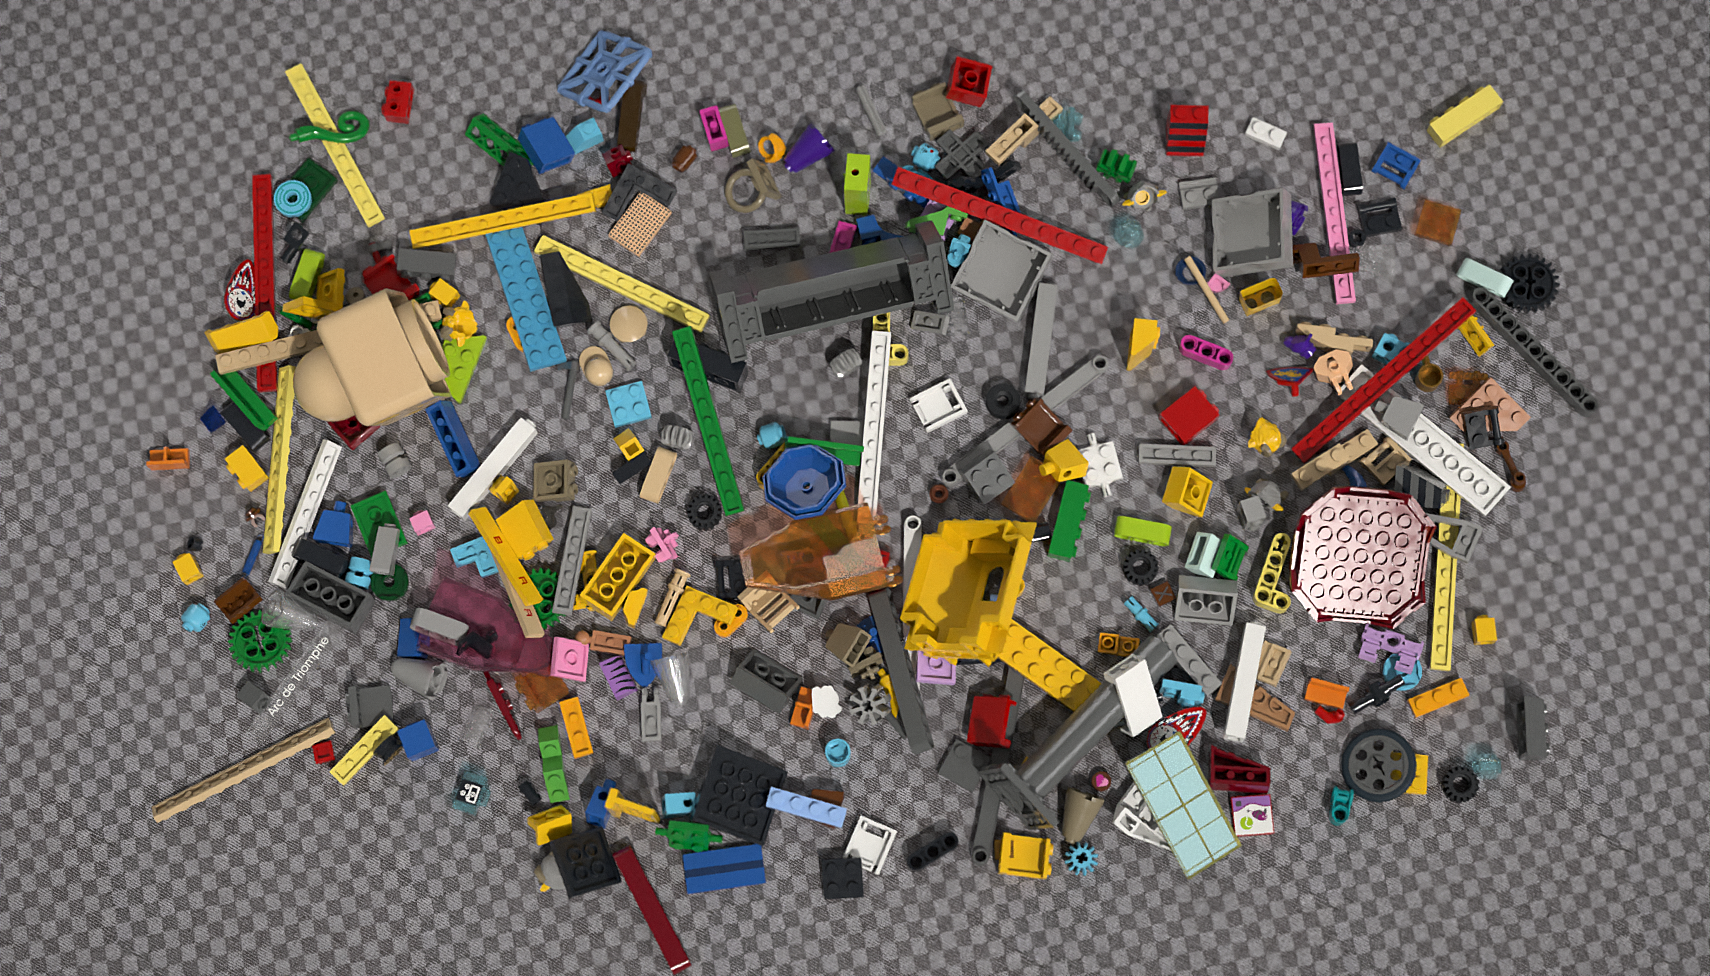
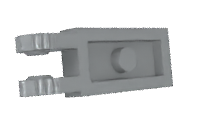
M654 687V702H647L648 690L647 688H642V742L662 741L659 687Z

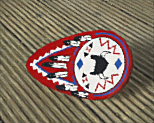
M249 259L244 260L236 267L224 295L226 310L231 317L238 321L252 318L255 314L254 265Z
M1204 707L1186 708L1153 725L1147 735L1148 748H1152L1176 732L1179 733L1187 748L1203 727L1207 715L1206 709Z

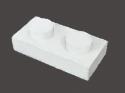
M1253 117L1245 136L1279 150L1287 132Z

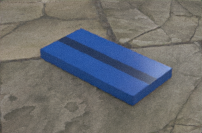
M754 844L683 854L687 894L766 884L762 847L760 845Z

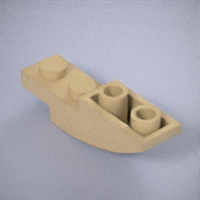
M1301 322L1295 328L1297 335L1307 336L1311 333L1310 342L1315 347L1326 352L1338 349L1348 351L1351 356L1353 350L1370 352L1373 347V339H1368L1367 336H1357L1356 338L1349 337L1348 334L1335 335L1336 328H1332L1328 324L1315 326L1309 322Z

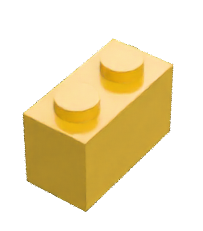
M244 445L225 458L228 463L226 468L232 475L236 473L239 477L236 481L243 489L247 488L252 492L269 479Z

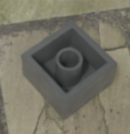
M990 449L958 470L976 500L983 505L1015 484V481L996 452Z

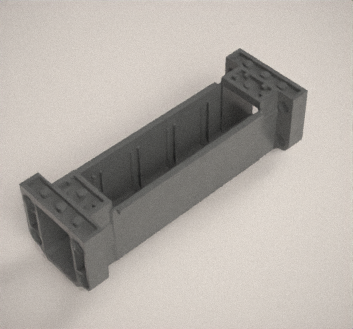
M933 221L915 224L916 232L912 235L891 238L751 271L730 278L726 269L710 272L709 277L716 312L731 363L748 359L745 346L747 344L763 341L766 338L767 341L893 312L913 307L912 303L919 304L932 301L938 314L955 310L944 242Z

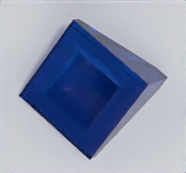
M214 405L200 418L210 433H213L227 423Z

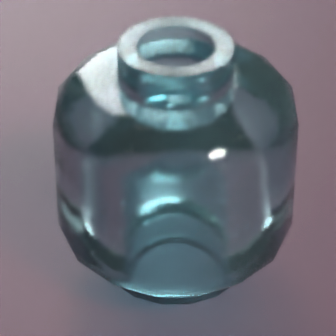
M1494 753L1478 754L1476 761H1472L1473 773H1477L1479 779H1496L1498 774L1502 773L1501 758H1497V755Z

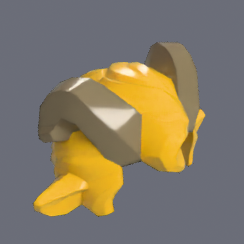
M464 300L460 307L455 305L444 307L443 313L445 317L442 321L443 328L440 330V336L450 342L456 339L457 346L461 347L464 345L465 339L471 338L472 334L477 332L478 324L474 319L472 311L469 310L467 301Z
M1261 417L1257 420L1255 428L1250 435L1251 439L1247 444L1249 448L1253 447L1258 450L1259 454L1268 458L1272 456L1273 452L1286 444L1287 438L1283 432L1279 431L1277 425Z

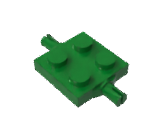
M670 820L668 829L656 827L655 835L667 836L669 847L678 850L708 851L710 842L722 844L723 835L711 834L709 825Z

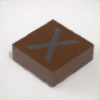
M1168 581L1150 589L1158 608L1176 599Z

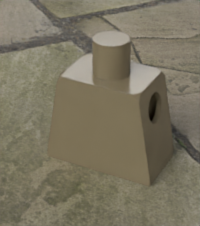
M839 623L834 630L829 629L826 632L825 638L828 640L826 648L841 661L854 668L872 636L861 628Z

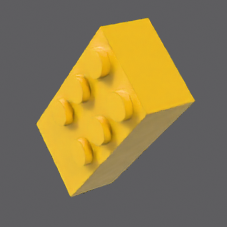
M623 533L580 594V601L610 621H613L625 604L629 592L634 591L654 562L656 554Z

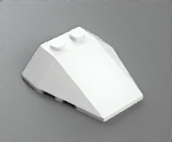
M1134 781L1118 802L1112 823L1129 836L1172 851Z

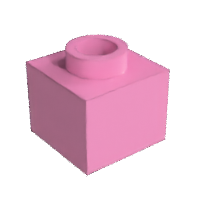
M427 510L417 511L413 514V517L409 518L418 536L436 528Z

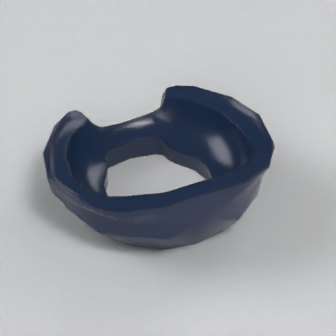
M1191 257L1202 276L1205 277L1206 266L1199 258ZM1185 258L1181 259L1175 268L1177 279L1186 285L1197 284V280L1189 282L1183 276V270L1188 266L1184 261Z

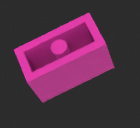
M715 105L699 110L711 152L729 147L718 106Z

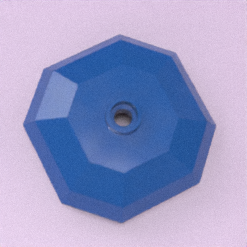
M799 445L786 448L763 475L765 501L795 520L823 515L846 487L843 461L817 445Z

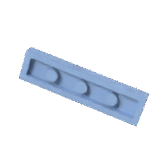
M773 787L770 789L766 803L768 808L842 828L847 808Z

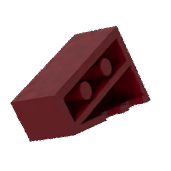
M1211 745L1208 760L1209 790L1267 793L1270 788V767L1249 759H1243L1235 756L1234 753L1222 751Z

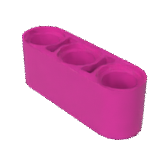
M1192 335L1184 336L1179 345V351L1182 355L1219 370H1227L1233 362L1234 357L1230 350ZM1184 343H1191L1193 348H1185ZM1204 349L1209 350L1211 355L1205 356L1201 351ZM1224 356L1229 362L1222 363L1219 358Z

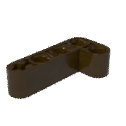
M636 79L634 80L635 83L629 86L623 94L617 146L622 144L624 150L629 149L631 153L637 152L643 98L646 97L647 82Z

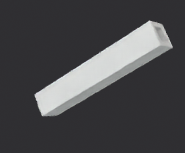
M520 418L448 504L452 512L466 521L469 517L468 513L472 509H476L490 492L488 489L500 475L503 476L538 434L535 429L536 425L529 419L525 421Z
M1251 621L1246 623L1243 629L1223 739L1240 743L1244 741L1266 629L1259 622Z

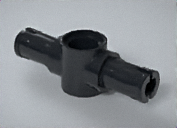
M1400 674L1385 683L1374 682L1364 690V696L1353 701L1349 706L1354 714L1368 706L1379 707L1390 699L1389 696L1393 691L1405 685V682Z

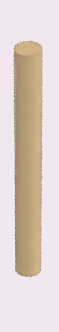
M1191 256L1185 258L1184 261L1222 323L1228 322V316Z

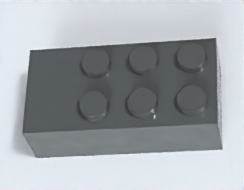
M305 561L285 593L290 601L355 635L375 604L371 594Z

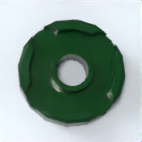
M395 564L394 576L373 573L370 584L372 591L378 598L383 601L392 602L399 600L406 594L410 582L406 571L398 564ZM390 577L394 578V585L392 587H386V579Z

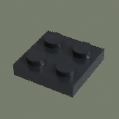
M862 857L822 859L824 900L864 897Z

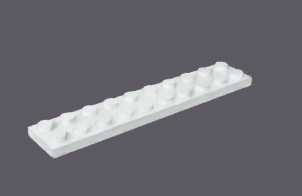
M1361 364L1349 378L1353 389L1349 391L1344 383L1341 387L1342 394L1338 396L1346 401L1370 380L1374 374ZM1391 388L1361 413L1365 419L1391 438L1399 447L1439 480L1446 483L1450 489L1484 517L1511 488V486L1423 414H1420L1407 441L1382 425L1381 421L1384 414L1374 410L1378 401L1381 400L1390 404L1393 396L1402 398Z

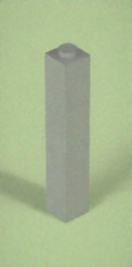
M1039 283L1024 394L1030 400L1044 396L1058 285Z

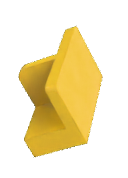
M562 805L527 817V824L536 831V844L539 846L572 833L571 813Z

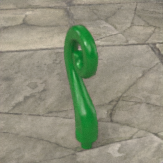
M347 111L339 116L337 125L341 131L350 133H337L316 126H303L294 129V133L288 136L291 142L297 140L298 143L314 139L334 143H352L362 139L368 133L370 122L361 112ZM347 120H356L359 122L360 127L354 131V125L346 124L345 122Z

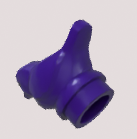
M1311 333L1307 336H1287L1283 340L1285 347L1290 348L1294 353H1299L1305 359H1308L1316 351V347L1310 342Z

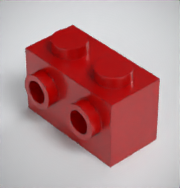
M389 81V86L385 88L386 104L382 105V115H384L387 122L409 124L415 90L412 83Z

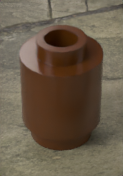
M683 145L673 157L671 166L680 173L687 171L697 158L695 154L697 151L690 145Z

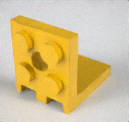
M336 268L319 275L317 298L313 299L302 296L283 304V312L320 320L324 316L342 309L345 269Z

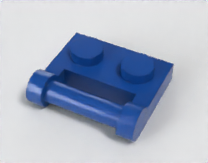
M1388 142L1371 172L1379 173L1399 184L1400 188L1405 189L1421 159ZM1382 163H1385L1391 166L1392 168L1402 172L1406 175L1405 178H1402L1394 174L1393 172L1383 168L1381 166Z

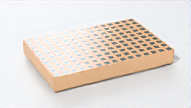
M640 192L608 236L640 257L672 212L648 195Z

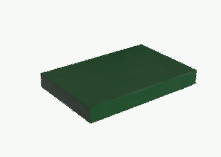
M307 158L290 179L304 183L312 195V203L308 211L295 218L304 223L338 182L336 177L310 158ZM291 195L288 199V202H296L298 196Z

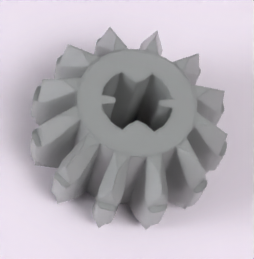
M851 348L834 358L830 362V367L834 375L838 378H844L858 369L863 362L859 353L854 348Z
M666 425L662 430L661 443L672 448L690 449L693 443V432L687 428Z

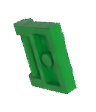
M1224 533L1211 569L1225 577L1226 580L1237 581L1239 568L1245 553L1249 550V546L1231 534Z

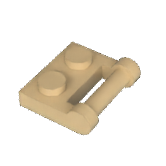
M1386 436L1382 444L1359 462L1384 486L1396 475V465L1401 461L1410 463L1412 459L1397 443ZM1387 448H1391L1393 451L1375 467L1372 462Z

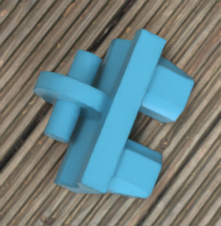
M960 234L958 239L953 238L947 257L949 265L961 267L969 254L971 247L969 244L970 237Z

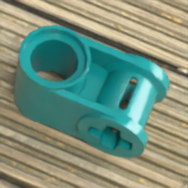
M1337 786L1333 787L1329 811V821L1333 825L1340 826L1348 820L1354 790L1350 789V791L1338 789ZM1335 811L1343 814V820L1335 818Z

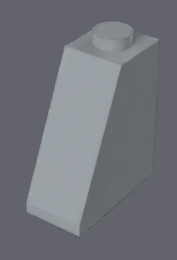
M384 524V527H378L369 571L375 574L394 576L400 530L396 529V525Z

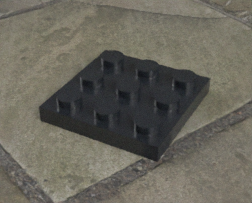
M602 826L556 839L549 843L569 899L622 882Z

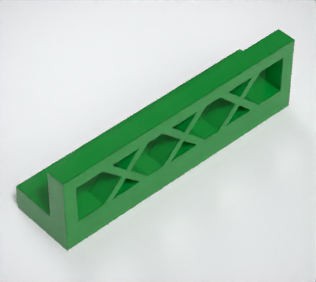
M483 113L473 117L465 135L502 166L505 165L506 160L502 158L500 150L507 152V155H509V152L521 155L529 159L531 166L533 165L521 143ZM475 127L479 130L481 137H476L472 133ZM486 139H491L493 141V149H491L488 146Z
M215 370L210 373L255 427L266 431L278 419L237 371L222 375Z
M789 436L785 438L784 450L799 445H817L842 460L844 465L860 466L861 453L864 452V446Z

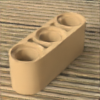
M662 447L657 448L643 483L640 498L659 503L675 464L676 452Z

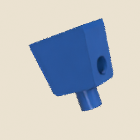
M335 501L333 511L324 510L313 535L316 543L353 547V517L351 514L345 513V502Z
M605 779L603 787L596 786L585 811L587 823L597 827L602 826L603 829L606 828L611 814L604 806L610 789H615L616 782Z

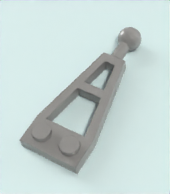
M1426 513L1433 523L1438 522L1462 527L1453 549L1448 548L1434 538L1431 539L1430 545L1449 557L1468 564L1483 531V527L1466 520Z

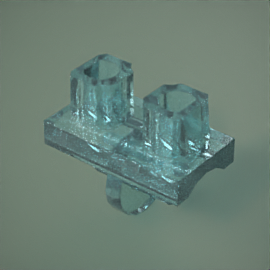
M1070 106L1069 110L1064 111L1063 115L1059 114L1058 119L1052 122L1070 142L1081 140L1082 132L1075 130L1074 125L1079 126L1082 123L1083 114L1075 112V107Z

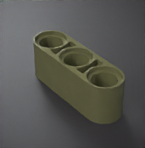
M736 104L718 108L728 138L732 158L751 153Z

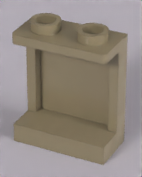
M945 82L942 84L936 83L926 91L920 90L912 96V106L930 141L943 136L950 129L953 132L964 127V119L958 113L953 101L945 98L947 91Z

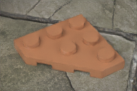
M1489 377L1449 416L1461 431H1466L1463 412L1496 405L1499 408L1500 431H1518L1531 417L1492 377ZM1485 415L1487 431H1492L1490 415Z

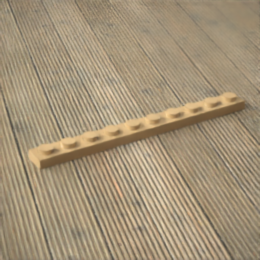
M328 717L152 806L153 818L157 823L167 820L172 815L185 811L190 806L222 792L229 786L238 784L243 779L256 775L261 770L274 766L279 761L291 757L323 739L329 738L335 733L331 720Z

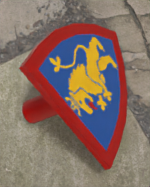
M1284 367L1267 370L1265 373L1270 378L1276 380L1277 385L1291 386V396L1297 397L1299 396L1298 385L1314 369Z

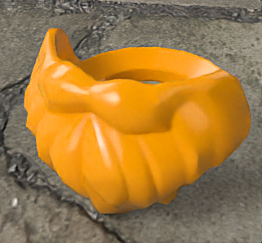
M774 133L762 137L758 143L759 152L765 157V163H776L785 154V142ZM766 140L772 142L774 154H769L764 150V142Z

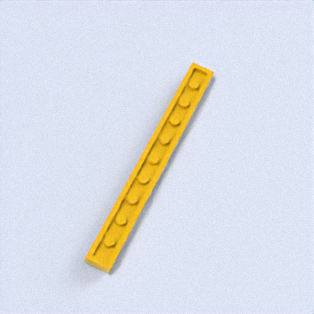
M586 193L409 231L413 249L592 213L596 212L593 193Z

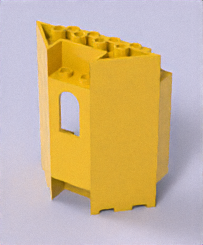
M959 519L939 522L936 533L924 534L900 620L910 627L904 649L923 651L925 656L934 659L944 658L949 664L955 666L958 658L979 659L989 667L991 662L998 658V654L1003 653L1037 522H1020L1016 520L1011 522L1007 519H1001V521H993L991 519L980 521L968 519L961 521ZM996 567H1002L1004 574L997 601H982L989 573Z

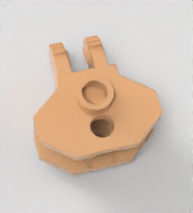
M1336 349L1318 358L1313 367L1318 381L1330 383L1331 386H1334L1338 395L1342 394V389L1338 383L1345 381L1349 391L1353 389L1348 376L1353 367V362L1348 351Z

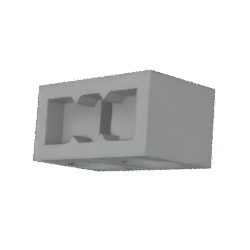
M1259 495L1241 500L1236 508L1243 531L1249 529V532L1260 529L1266 514Z

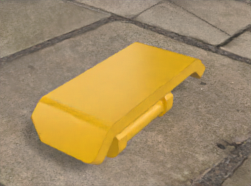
M265 311L259 316L256 315L215 330L208 329L204 333L215 352L222 354L273 341L278 337V326L271 313Z

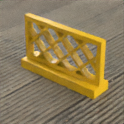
M610 789L604 807L613 817L620 819L623 812L656 824L660 823L661 818L654 809L627 801L619 790Z

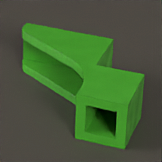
M946 206L939 212L908 220L904 228L909 229L910 233L915 234V224L932 220L942 237L944 236L948 216H951V220L961 222V219H966L968 214Z
M558 725L539 728L538 737L543 759V775L550 803L570 800Z

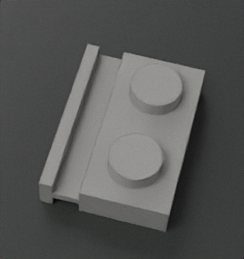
M1216 177L1179 182L1178 184L1182 210L1211 207L1212 199L1219 198Z

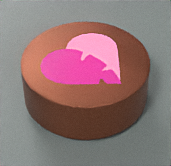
M1103 771L1095 773L1091 779L1092 787L1099 792L1106 791L1111 785V777Z

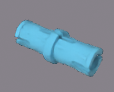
M1133 596L1124 603L1136 616L1135 619L1139 620L1150 633L1159 625L1149 615L1148 610L1143 608Z

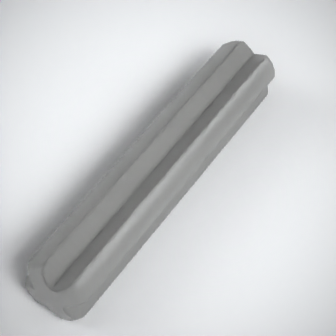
M864 85L857 87L856 93L877 136L884 135L886 129Z

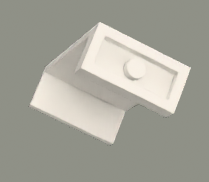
M1131 654L1103 673L1105 680L1115 684L1127 722V724L1120 728L1122 732L1134 737L1162 718L1144 658Z

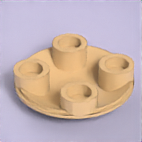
M624 306L613 313L610 319V329L620 342H634L646 334L647 318L639 308Z

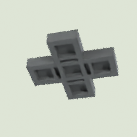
M950 129L936 141V144L947 156L935 165V169L946 181L951 179L960 170L967 177L975 178L982 175L981 170L986 169L977 156L989 147V143L977 131L962 142Z

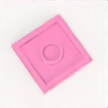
M554 637L550 676L586 682L589 643L583 645L576 640Z

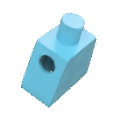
M696 792L664 794L661 799L663 819L691 816L697 800ZM683 802H688L690 807H686Z

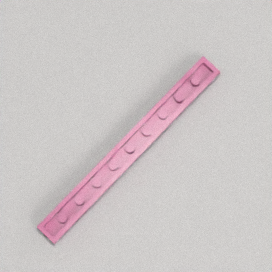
M1333 123L1314 124L1313 129L1329 255L1350 254ZM1352 273L1332 275L1336 305L1355 303Z

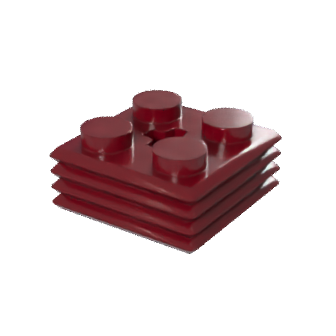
M356 416L342 421H327L329 426L351 450L356 449L381 427L365 426L358 421ZM351 421L356 422L357 425L355 427L352 426Z

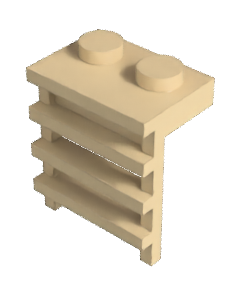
M767 571L737 596L745 608L770 633L774 631L772 628L794 608L797 610L800 608L777 585Z

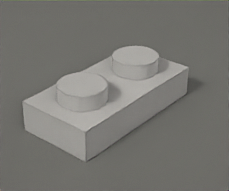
M915 310L911 329L946 335L950 317Z

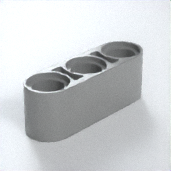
M416 608L410 624L412 630L454 646H458L459 642L467 636L469 626L463 622L424 608Z

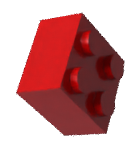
M957 56L951 65L945 98L981 108L987 99L992 65Z

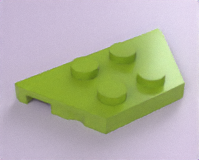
M484 335L465 339V343L461 347L457 346L456 339H453L451 342L444 340L442 345L450 369V376L445 378L451 396L458 404H461L486 343L487 337Z

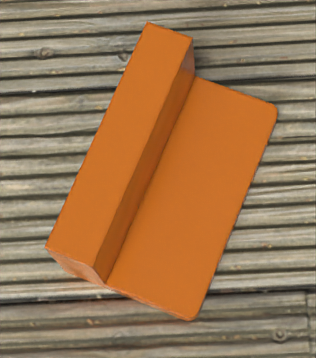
M1311 678L1307 684L1304 700L1342 710L1349 687Z

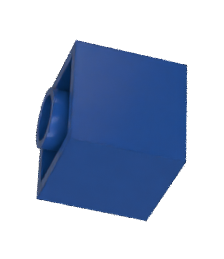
M425 719L413 722L397 731L407 758L412 762L439 751L430 724Z

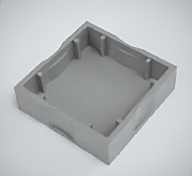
M1278 188L1246 196L1236 195L1212 199V225L1214 229L1213 272L1221 277L1293 267L1291 194L1284 188Z
M984 220L972 243L968 257L962 263L951 284V289L1019 323L1054 255Z

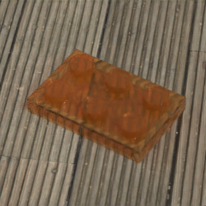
M1033 456L1030 457L1017 477L1015 484L1012 485L1001 503L1002 506L1028 522H1036L1060 484L1051 474L1041 475L1039 466L1043 462Z

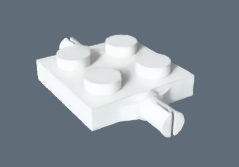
M1091 433L1093 441L1091 435L1088 434L1090 446L1078 450L1089 462L1086 476L1083 477L1084 484L1089 485V488L1094 486L1102 487L1104 497H1107V493L1108 496H1111L1109 484L1123 479L1113 441L1097 444L1095 433Z

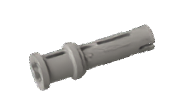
M600 321L595 322L588 329L587 333L589 335L592 334L599 341L598 344L600 346H605L627 371L632 369L631 365L632 367L636 365L637 362L613 339L612 333L607 332L601 326Z

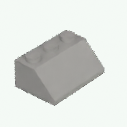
M1179 575L1174 620L1233 626L1238 595L1237 581Z

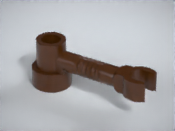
M1505 441L1504 447L1506 449L1501 450L1497 445L1496 452L1504 459L1512 475L1510 481L1511 490L1521 492L1526 486V476L1518 471L1510 455L1509 444Z

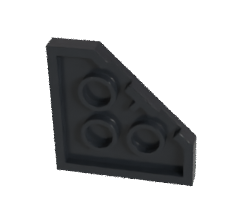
M509 152L489 204L503 210H510L546 202L531 169L529 159L514 152Z

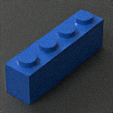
M440 400L426 408V413L455 476L469 477L474 474L481 465L452 402Z

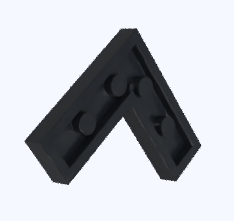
M628 163L601 213L618 222L636 189L669 207L678 190Z

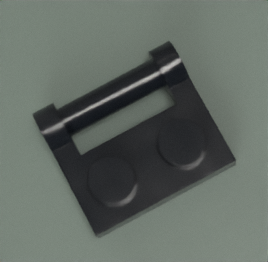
M1395 197L1389 198L1388 201L1357 205L1362 230L1366 238L1402 230ZM1390 208L1391 212L1366 216V212Z
M1488 406L1463 412L1470 450L1504 443L1499 426L1498 406ZM1485 415H1490L1493 437L1488 438Z
M748 559L718 560L713 562L717 580L718 593H716V598L721 600L738 599L737 596L750 586ZM729 567L731 592L726 593L723 568Z

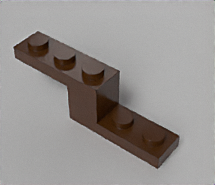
M1316 242L1293 245V264H1298L1302 279L1359 272L1360 257L1358 253L1320 257Z

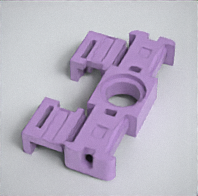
M1366 624L1361 638L1363 644L1358 658L1375 663L1378 656L1376 654L1377 649H1384L1399 654L1400 660L1396 662L1395 670L1411 675L1415 661L1420 658L1424 642L1422 641L1419 644L1404 639L1405 635L1387 629L1385 632L1369 628V624ZM1394 638L1398 644L1391 646L1388 644L1387 639Z

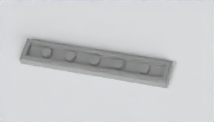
M573 506L552 613L572 616L592 513L591 508Z

